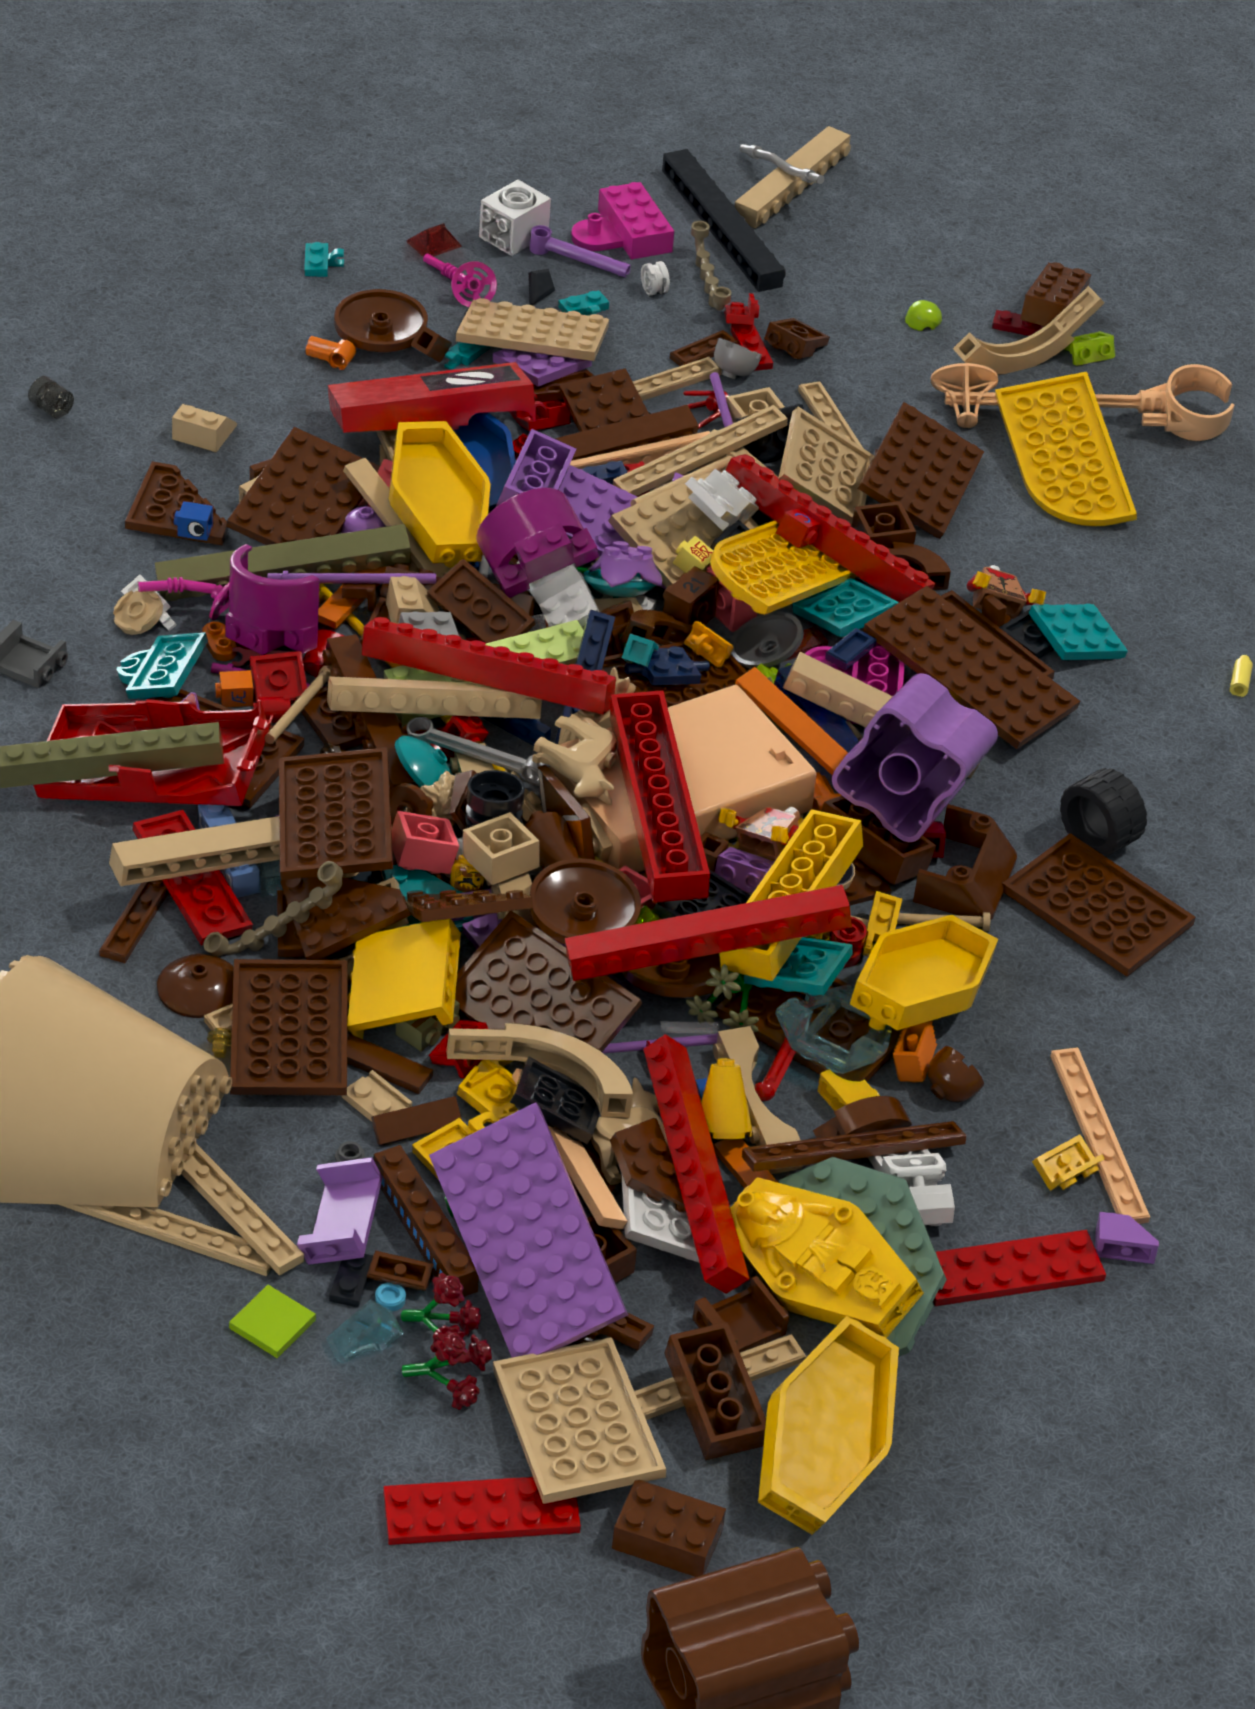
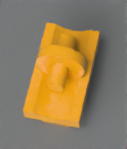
M699 621L694 622L690 635L684 641V644L690 647L694 653L701 655L716 667H722L725 659H728L733 651L732 644Z

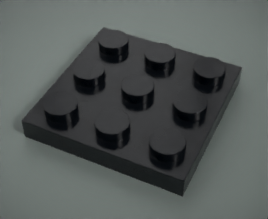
M529 1056L522 1068L510 1103L514 1104L518 1110H521L536 1102L548 1126L556 1127L566 1132L573 1140L588 1144L593 1136L600 1115L599 1108L593 1097L578 1082Z

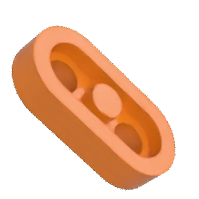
M213 621L207 623L202 629V632H206L208 639L206 646L214 659L219 661L232 660L237 654L232 649L237 647L235 641L225 637L226 625Z

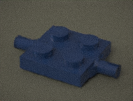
M677 646L658 648V651L653 650L648 668L635 663L625 664L626 674L640 673L649 680L651 685L699 684L701 679L700 672L709 671L708 661L694 662L683 648Z

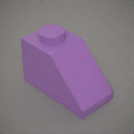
M1099 1213L1095 1230V1249L1099 1257L1154 1264L1159 1247V1241L1129 1215Z

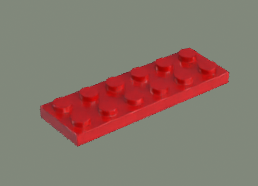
M184 810L133 822L132 830L137 839L191 831L195 830ZM220 870L162 879L201 946L204 945L205 938L212 932H219L224 937L231 938L242 935L246 930H252L253 924Z
M1087 1230L937 1251V1257L947 1280L942 1290H938L933 1302L935 1306L1101 1282L1105 1281L1106 1273Z
M533 1477L390 1485L383 1488L388 1545L580 1533L581 1529L577 1497L543 1504Z

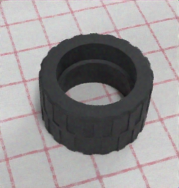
M1102 768L1070 785L1061 796V819L1067 833H1071L1105 857L1138 840L1146 830L1147 811L1139 790L1129 778L1115 769Z

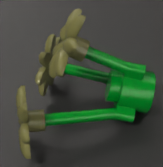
M726 964L722 965L720 972L715 968H710V973L714 978L708 979L706 984L716 986L714 992L707 1000L701 1001L698 995L694 996V1001L687 999L686 1003L691 1007L688 1013L693 1016L698 1015L697 1020L700 1024L706 1021L708 1024L714 1025L713 1018H716L718 1014L710 1009L712 1008L711 1004L723 992L725 997L730 1000L732 993L743 991L740 1013L737 1014L734 1011H730L731 1019H724L723 1024L731 1026L729 1029L751 1026L753 1032H758V1027L753 1024L757 1023L759 1018H748L747 1004L752 985L744 983V974L728 972Z

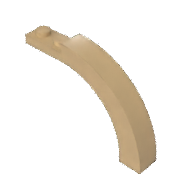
M1088 286L1049 324L1024 339L1006 344H991L977 339L969 332L953 349L965 363L989 367L997 374H1007L1031 368L1052 358L1072 343L1075 339L1071 335L1104 302Z
M505 1023L504 1030L449 1028L446 1051L447 1059L526 1062L530 1056L583 1086L595 1100L601 1117L630 1118L633 1092L626 1076L601 1051L577 1038L554 1030L523 1024Z

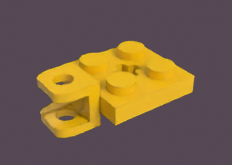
M484 1112L469 1120L467 1126L458 1118L412 1144V1152L438 1179L429 1157L430 1154L484 1128V1123H495L500 1119L493 1112Z

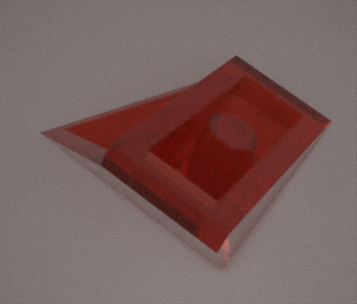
M444 223L428 228L406 240L423 257L427 253L434 257L462 247L445 227Z

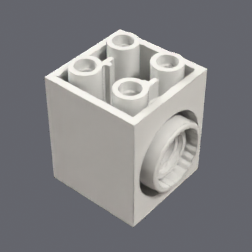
M520 180L512 182L481 200L479 237L513 256L530 246L531 230L534 226L544 225L549 227L551 198Z

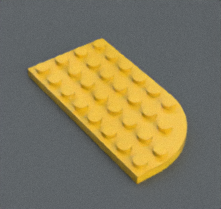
M1087 371L995 389V397L1023 482L1029 495L1038 506L1058 519L1083 526H1106L1137 520V513Z
M777 521L769 522L720 541L715 546L710 558L713 572L721 583L732 592V597L746 602L752 606L753 611L764 615L839 585L849 578L858 577L814 546L808 545L797 548L776 534L780 524Z

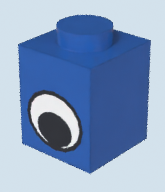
M183 501L180 511H176L174 516V525L178 526V536L207 541L213 527V506Z

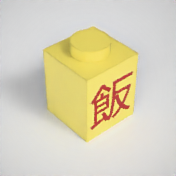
M696 536L689 542L684 540L675 551L678 555L673 564L685 573L694 566L706 572L707 566L711 565L710 558L713 550Z

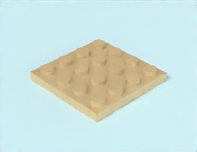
M797 407L792 411L778 479L790 482L794 489L800 493L808 494L812 497V501L829 508L831 513L847 520L852 525L854 507L864 506L867 494L857 488L874 455L800 407Z

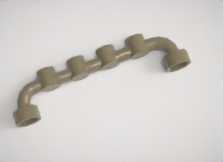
M695 221L691 226V235L695 237L696 266L701 268L700 278L705 281L704 291L709 294L708 304L721 311L726 304L730 303L732 292L729 288L718 287L719 280L714 277V266L709 263L710 253L704 247V238L709 235V224L704 221Z
M333 861L323 863L318 870V878L327 885L323 889L320 887L314 888L310 892L309 897L300 903L297 901L291 902L284 913L277 917L274 915L267 917L263 926L255 931L251 929L246 930L242 934L241 939L235 943L229 944L228 939L219 932L210 933L205 938L204 949L216 957L237 954L247 948L252 951H259L264 945L263 938L269 934L281 937L285 934L287 930L286 924L290 921L295 920L297 923H304L309 918V910L318 906L320 909H327L331 905L332 896L342 886L343 871L341 867Z

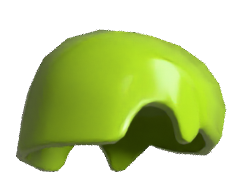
M926 300L915 301L908 309L905 322L909 327L918 331H922L926 327L934 330L942 322V313L936 304Z

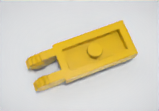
M876 891L866 928V941L862 955L868 956L871 953L872 942L877 941L881 934L896 929L902 898Z

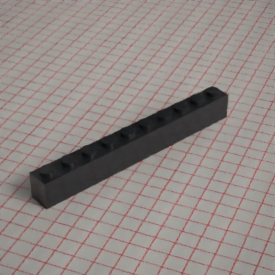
M688 149L664 153L662 172L701 221L709 224V231L758 292L783 287V280L786 276L784 266L778 262L774 254L769 251L764 242L757 236L754 229L748 225L745 218L740 215L735 206L727 199L725 193L710 178L706 170L698 163L696 157Z

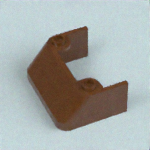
M948 804L943 824L946 838L981 848L973 868L962 865L953 866L948 870L946 876L919 869L913 902L958 916H982L983 912L990 913V920H992L1004 894L1002 883L1011 877L1016 865L1017 852L992 817Z

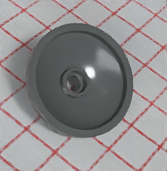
M771 612L766 615H759L744 623L734 633L730 644L733 645L731 655L746 668H757L760 663L766 667H773L784 662L795 653L803 640V627L800 621L789 613Z

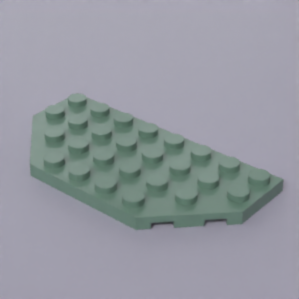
M835 1157L780 1179L779 1182L781 1184L849 1201L859 1207L915 1276L924 1294L887 1337L891 1343L899 1347L898 1357L909 1353L915 1343L914 1338L920 1326H924L934 1306L932 1302L938 1290H942L947 1279L906 1179Z

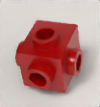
M453 715L442 730L443 732L476 743H482L489 734L483 726L481 719L477 716Z

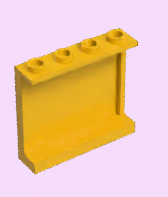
M452 919L422 922L376 932L356 942V949L353 950L354 967L350 973L351 993L348 994L349 1013L347 1016V1030L350 1033L363 1039L364 1030L433 1015H436L442 1025L453 1023L461 933Z

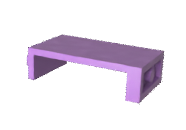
M372 1157L317 1165L316 1170L324 1182L325 1188L313 1234L299 1236L297 1246L304 1253V1258L308 1265L363 1258L383 1177Z

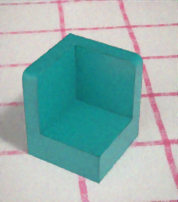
M630 634L622 659L627 663H635L648 668L653 650L658 651L659 645L654 641Z

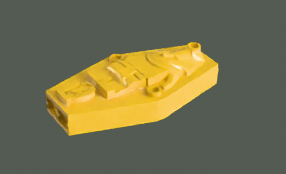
M446 421L399 422L395 438L388 498L391 507L432 563H444L447 567L453 568L462 559H465L467 562H481L483 553L477 543L476 535L480 524L488 515L491 485L488 476Z
M952 914L884 932L878 937L857 979L850 1005L868 1014L870 1017L869 1026L875 1030H884L886 1025L896 1030H901L965 1011L974 1002L991 963L998 939Z
M757 1177L751 1185H748L739 1194L737 1201L730 1207L744 1258L764 1284L769 1286L778 1302L792 1313L838 1325L848 1316L861 1322L863 1326L876 1334L887 1338L924 1294L917 1279L860 1208L849 1201Z
M846 1316L780 1384L768 1401L758 1503L813 1535L886 1457L892 1445L899 1355L898 1346L891 1343L886 1337L866 1328L861 1322Z

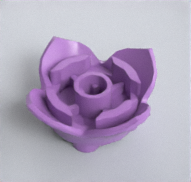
M615 541L613 542V547L607 546L603 549L600 558L589 568V572L592 573L601 567L602 578L611 587L630 582L637 573L641 575V579H645L657 586L662 585L661 574L653 560L652 548L648 546L634 548L628 547L626 542Z

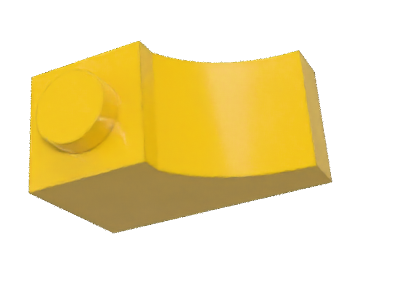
M830 1069L820 1073L818 1092L834 1111L860 1099L880 1096L878 1091L873 1089L866 1080L860 1082L849 1081L837 1076Z

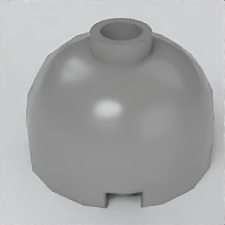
M721 338L718 339L714 351V360L717 366L724 370L722 375L735 379L736 376L745 377L750 375L758 366L762 356L760 353L750 351L748 348Z

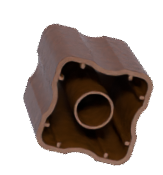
M794 1547L650 1590L646 1605L647 1629L642 1636L641 1658L644 1669L664 1708L839 1709L841 1692L851 1689L852 1681L848 1660L849 1654L859 1650V1638L850 1615L846 1612L836 1615L833 1608L826 1601L831 1597V1583L823 1563L820 1560L808 1562L803 1551L799 1547Z

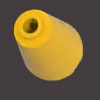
M719 1058L717 1063L711 1064L701 1103L709 1132H711L713 1138L743 1139L745 1134L749 1137L752 1136V1125L741 1067L734 1064V1059Z

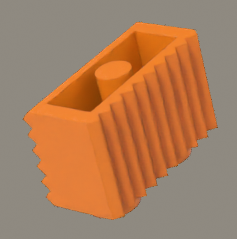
M932 1021L902 1029L893 1053L899 1081L923 1082L925 1080L930 1061L937 1046Z

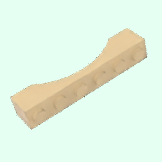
M751 1026L718 1031L717 1043L713 1045L715 1059H734V1064L741 1067L752 1125V1136L749 1137L751 1143L761 1146L800 1141L796 1129L773 1115L762 1103L755 1091L752 1072L757 1064L759 1045ZM803 1165L771 1169L769 1172L776 1174L802 1169Z

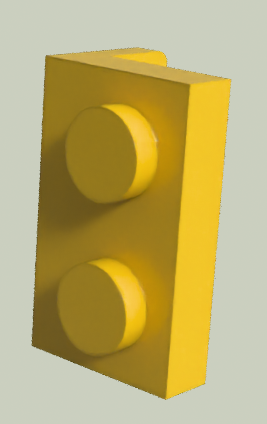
M1078 1135L1037 1157L1032 1163L1048 1189L1052 1191L1059 1186L1062 1190L1067 1189L1078 1182L1075 1177L1081 1174L1084 1178L1094 1174L1099 1170L1097 1165L1105 1158L1102 1154L1094 1157L1082 1136Z

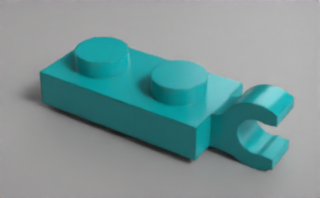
M458 342L445 354V357L450 360L444 367L454 370L461 363L468 366L490 349L491 346Z

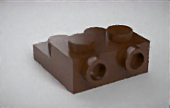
M795 318L770 322L764 339L772 347L786 350L791 357L801 360L805 357L813 356L817 347L828 345L830 337Z

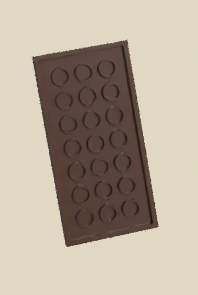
M928 586L864 624L862 630L864 633L877 639L876 642L917 674H927L948 689L950 695L960 705L975 709L996 726L998 735L1016 749L1078 709L1081 702Z

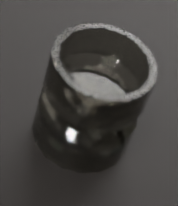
M48 376L37 378L28 391L29 401L55 419L68 414L74 404L73 394Z

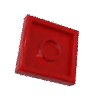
M301 651L251 656L249 658L256 703L258 697L283 696L284 699H290V704H293L296 701V697L302 695L307 689Z

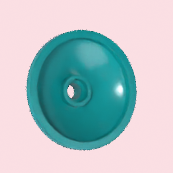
M597 569L592 573L589 570L584 572V580L587 584L598 592L613 596V598L640 596L657 586L645 579H641V575L637 573L630 582L611 587L602 578L601 569Z
M401 736L395 741V749L402 765L420 788L423 785H433L445 771H449L451 774L450 768L446 763L447 757L440 749H435L429 743L412 736Z

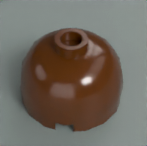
M949 1046L939 1050L930 1061L928 1079L932 1084L930 1090L938 1099L946 1098L951 1102L959 1103L974 1097L984 1086V1081L977 1069L972 1064L968 1067L962 1061L965 1057Z

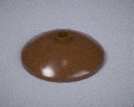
M192 954L178 958L161 971L157 980L158 996L168 1009L179 1015L204 1018L206 1014L233 1004L234 966L222 958L207 954Z

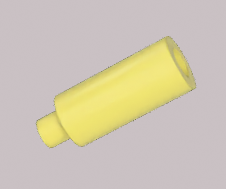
M1242 655L1235 661L1230 685L1232 695L1244 697L1248 693L1253 663L1247 655Z

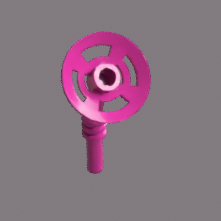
M428 253L423 257L424 262L438 269L443 276L452 280L451 288L453 295L462 305L470 307L472 302L462 298L459 294L460 292L469 298H473V300L481 298L479 294L483 291L485 285H490V289L484 299L491 301L497 289V280L491 268L484 263L471 261L457 268L448 262L440 261ZM474 267L484 270L488 276L485 277L481 272L475 271ZM473 274L480 276L481 280L473 277ZM467 288L468 290L472 291L473 295L468 294L464 289Z
M173 577V580L167 578L164 581L138 582V592L168 591V593H172L173 590L174 593H177L178 590L180 592L189 590L211 594L214 601L209 617L212 620H216L229 607V583L223 587L220 584L217 586L211 583L183 580L182 577H179L178 580L176 577Z

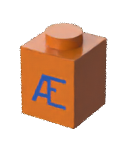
M251 670L220 672V683H215L216 698H221L222 706H253Z

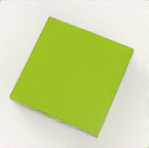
M267 1285L229 1321V1329L278 1358L316 1321V1313L272 1286Z

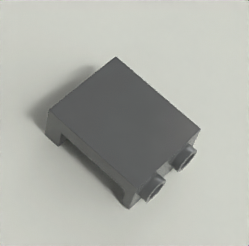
M12 620L0 632V673L40 688L45 681H50L54 672L60 666L63 667L68 660L66 641L60 640L52 647L24 636L21 622Z

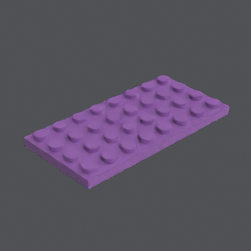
M536 1102L429 1155L512 1358L532 1353L539 1355L562 1348L628 1316L542 1111Z

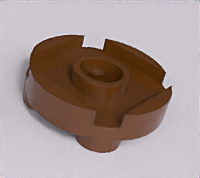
M402 783L390 789L391 825L393 826L397 811L406 812L403 806H407L410 813L432 816L433 800L426 796L419 787L412 784Z

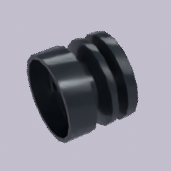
M487 770L472 776L467 784L466 829L509 812L522 823V806L525 794L523 781L516 775L499 770Z

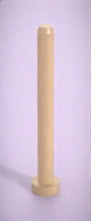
M983 912L982 916L954 915L975 927H982L984 932L990 931V913ZM899 913L897 924L914 925L948 915Z

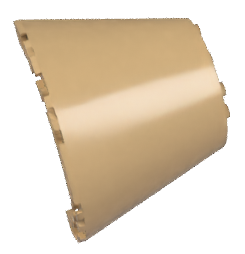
M26 955L21 957L20 961L14 960L9 964V968H12L9 972L4 970L0 972V1203L158 1207L163 1198L169 1195L176 1176L181 1175L188 1155L194 1153L196 1138L199 1139L201 1134H205L210 1118L219 1110L220 1101L225 1094L230 1092L232 1078L229 1077L225 1065L217 1058L49 958Z

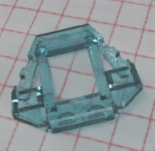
M850 984L828 989L824 996L807 994L805 1000L799 1001L796 997L788 999L775 1012L794 1051L800 1053L805 1059L814 1060L825 1065L828 1070L830 1069L832 1072H839L841 1074L874 1063L887 1053L892 1027L886 1025L884 1030L871 1028L865 1036H862L851 1045L850 1051L816 1035L840 1006L870 1020L868 1014L850 1005L855 988ZM826 1005L825 1008L820 1012V1014L810 1024V1020L813 1014L812 1010Z

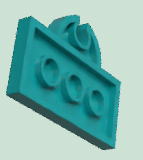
M206 632L158 636L150 649L133 653L121 660V666L117 667V672L121 682L128 685L125 690L128 699L139 698L140 700H146L151 697L171 698L177 696L208 642Z

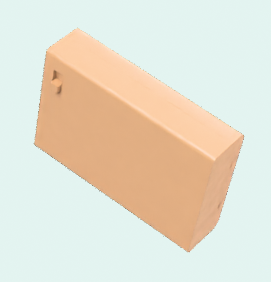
M737 684L668 707L700 837L705 831L726 841L738 837L736 829L726 826L725 823L718 822L721 808L734 810L737 812L736 816L742 818L751 817L766 807L781 811L794 807L799 811L800 815L812 809L816 782L815 769ZM612 727L606 728V729L610 730L611 732H613V731H612ZM579 738L558 745L570 748L580 741ZM617 748L615 752L617 758L611 768L605 767L602 771L605 779L614 786V790H607L611 797L612 805L603 802L598 797H575L573 792L577 783L551 767L554 774L580 805L588 803L611 841L613 847L608 861L604 862L617 869L627 866L637 873L644 871L645 866Z

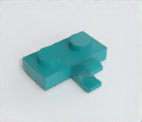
M306 243L305 276L328 277V266L344 267V259H337V257H344V249L337 248L329 253L328 243Z
M598 290L558 300V307L565 313L576 311L581 315L590 316L609 310L610 302Z

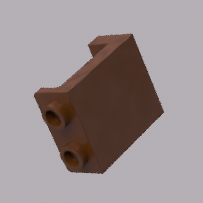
M754 1276L750 1279V1286L747 1290L711 1305L706 1297L695 1301L692 1320L699 1328L728 1322L741 1353L786 1335L789 1314L787 1309L780 1305L773 1297L769 1286L763 1284L757 1276Z

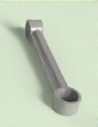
M425 717L414 718L407 724L408 736L521 773L525 781L532 785L540 786L537 767L545 764L533 762V755L526 760L434 729L432 721ZM419 730H427V732L423 734H414L416 731Z

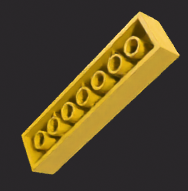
M811 809L746 903L837 886L863 847L861 820ZM802 937L719 953L721 967L726 964L728 971L773 981Z

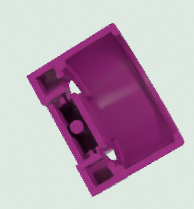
M554 488L532 489L507 499L485 517L476 535L477 543L502 591L509 598L530 589V583L571 564H574L577 568L599 558L597 546L588 529L583 528L566 495ZM566 533H571L573 537L569 539ZM517 554L520 564L510 565L509 561Z
M245 544L235 550L230 558L229 613L226 614L225 637L261 655L283 645L293 650L301 651L302 654L317 648L319 578L314 575L291 580L261 577L248 571V552L252 550V546Z

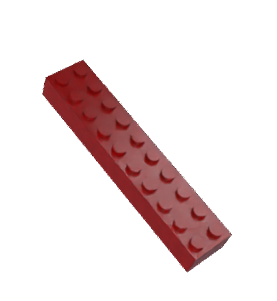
M664 691L611 694V727L617 739V752L653 903L708 898L710 872Z

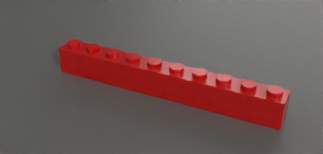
M743 454L730 459L726 471L739 481L737 485L739 489L743 487L757 499L755 504L759 507V510L778 523L781 522L785 512L798 508L820 523L817 531L818 537L812 546L886 596L900 603L926 586L933 589L935 583L928 579L929 577L926 573L916 571L910 567L905 559L894 556L887 547L876 544L870 540L869 535L852 528L847 520L836 517L829 508L818 505L812 501L811 496L794 489L790 482L779 480L771 469L760 466L753 457Z
M384 617L374 618L364 626L363 656L602 715L610 710L611 694H615L616 677L608 675L607 672L602 670L590 671L583 669L581 665L577 664L565 665L553 658L541 659L534 657L533 654L528 652L516 653L503 646H487L482 641H467L461 639L458 635L446 636L438 634L433 629L422 630L413 628L412 624H397L389 622L390 620Z
M843 885L565 938L567 958L573 981L851 928L850 904Z
M665 1034L643 1050L704 1281L727 1294L748 1281L749 1275L687 1048Z

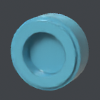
M387 1282L381 1284L375 1293V1302L384 1311H397L404 1306L406 1301V1292L401 1285Z

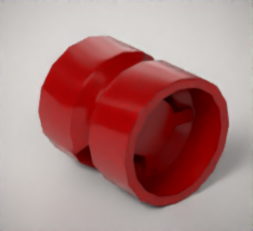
M851 917V928L830 931L829 941L852 944L853 954L843 968L857 965L863 951L867 929L865 924L855 917Z

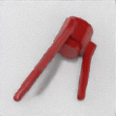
M714 391L683 392L685 396H709L705 401L687 404L689 409L706 406L709 411L714 412L713 415L698 424V429L721 416ZM724 391V394H725V397H726V401H727V397H728L729 395Z

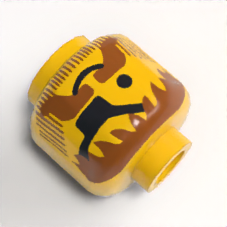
M459 855L458 859L454 861L450 874V884L454 889L462 892L482 890L485 887L486 879L463 855Z

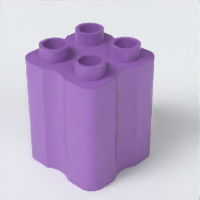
M916 674L874 715L864 729L863 739L844 757L834 771L832 784L835 790L851 803L873 812L881 821L882 826L905 842H914L925 833L947 805L955 798L964 786L965 779L995 744L998 731L996 726L977 710L966 708L956 702L948 689L927 674Z

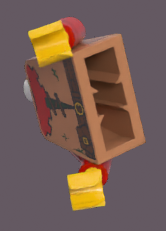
M995 565L984 567L982 572L978 571L967 582V589L973 592V607L982 609L984 597L992 594L1007 607L1006 615H1010L1011 619L1016 618L1024 606L1035 603L1043 605L1046 596L1045 591L1032 589L1031 593H1025L1016 576L1000 571V568Z
M766 807L751 817L742 818L736 816L737 812L734 810L721 808L718 822L725 823L726 826L736 829L741 850L776 861L798 829L800 813L794 807H789L785 811Z

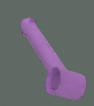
M537 225L531 230L529 250L534 254L543 255L551 251L625 278L630 272L631 265L626 262L614 260L551 237L552 231L547 226Z

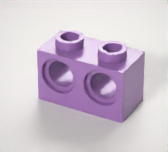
M729 847L718 855L715 873L741 890L753 894L775 861Z

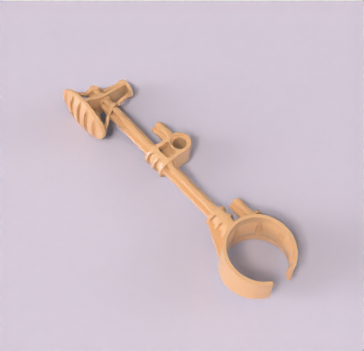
M958 363L941 367L931 375L932 386L945 393V405L954 407L957 424L962 428H972L977 425L978 410L981 405L998 406L995 392H988L998 384V375L989 367L972 363ZM1198 364L1181 366L1171 373L1167 383L1145 391L1139 390V393L1136 395L1095 394L1099 407L1136 408L1139 413H1142V426H1164L1166 432H1172L1181 438L1192 441L1212 439L1223 433L1231 422L1235 404L1231 403L1229 408L1222 413L1201 415L1184 408L1178 403L1175 396L1187 391L1209 392L1218 396L1224 403L1228 402L1232 388L1230 380L1221 372ZM958 405H962L963 407V413L961 414L959 412ZM970 405H976L974 413L970 412Z

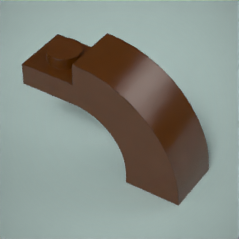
M904 542L892 543V548L889 549L890 553L905 559L909 566L916 571L926 573L929 577L928 579L935 583L932 590L948 589L951 571L947 563L939 555L919 545Z
M638 610L631 615L621 637V642L627 644L630 634L663 645L682 642L690 635L693 626L675 620L673 615L665 612Z
M873 1096L860 1099L834 1111L836 1117L817 1127L813 1132L816 1138L910 1127L913 1124L898 1099L890 1096Z

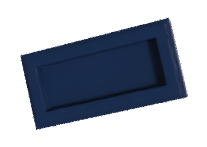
M855 628L826 652L825 659L846 671L876 646L877 639Z

